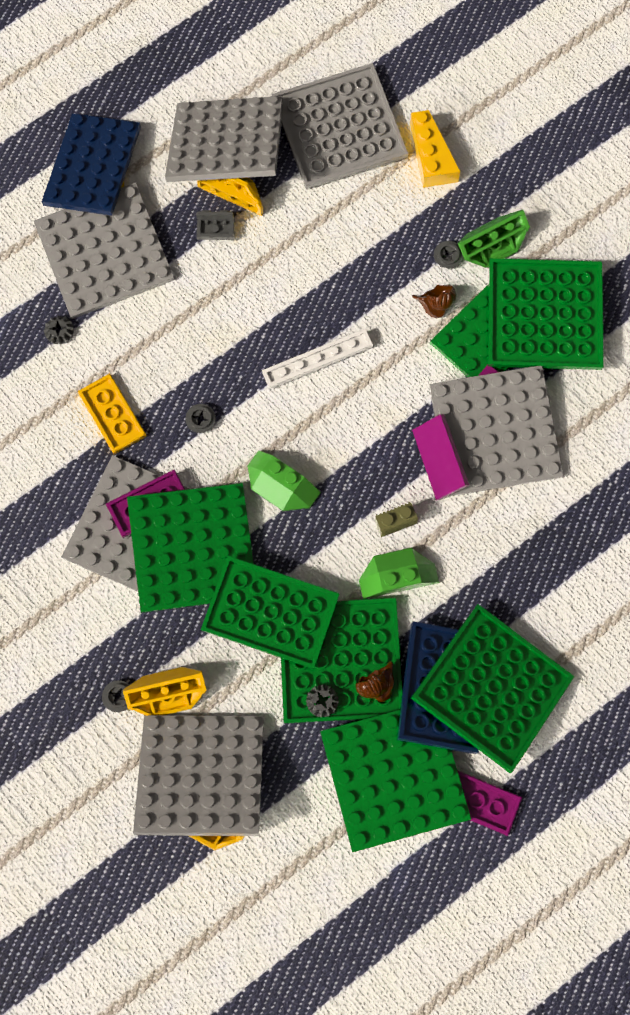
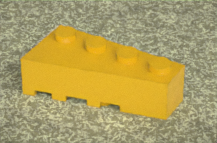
M430 111L412 112L410 127L423 188L459 182L460 170Z

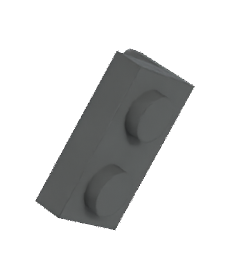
M210 210L197 211V240H234L235 220L233 212L221 210L220 212H211Z

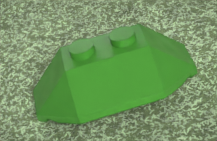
M524 210L500 216L467 233L458 242L464 260L487 268L489 267L490 258L504 259L518 252L526 232L530 228Z
M258 450L247 465L251 490L282 511L309 509L321 494L303 475L273 455Z
M413 548L373 556L359 579L363 600L439 583L435 563Z

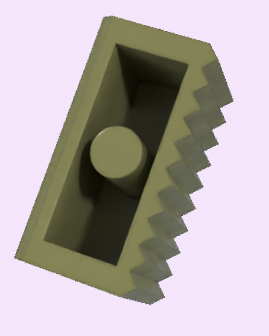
M411 502L405 503L401 507H394V510H387V512L380 513L379 515L376 514L375 524L381 537L415 525L418 521Z

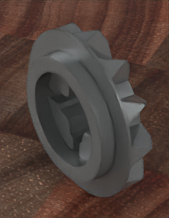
M453 241L441 242L434 250L435 263L439 264L441 268L444 267L448 270L453 267L456 268L463 259L459 245ZM445 251L448 254L452 253L451 259H449L448 257L444 258Z
M57 315L54 318L50 317L48 323H45L44 333L51 343L63 344L73 336L74 327L67 317ZM58 324L63 328L60 330L59 336L56 330H54L57 329Z
M196 404L187 411L185 421L188 428L195 433H206V431L212 430L215 423V413L208 405ZM202 412H203V417H204V419H206V420H205V421H202L201 424L199 425V424H198V420L195 419V418H196V417L199 418L200 415H202Z
M116 680L110 682L104 688L102 701L108 710L120 713L128 709L126 701L118 700L115 703L116 698L111 694V692L118 694L121 691V695L125 698L123 689L129 686L128 683Z
M318 685L308 692L306 704L313 715L327 717L337 709L338 696L331 687ZM318 693L322 695L323 698L330 696V698H328V700L326 701L327 709H325V707L322 704L314 705L317 703V701H319Z

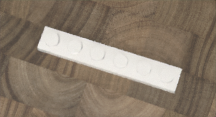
M363 329L264 369L262 374L269 389L372 348L373 344L366 329Z

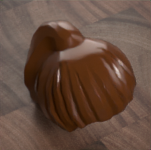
M436 285L434 289L426 291L423 295H412V298L421 303L429 316L437 319L443 317L447 309L456 301V291L450 285Z
M389 661L385 667L375 670L368 677H360V680L356 683L357 692L365 698H375L380 702L388 700L392 695L394 686L393 662Z

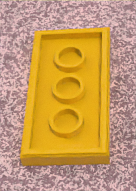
M110 373L77 391L114 455L147 436Z

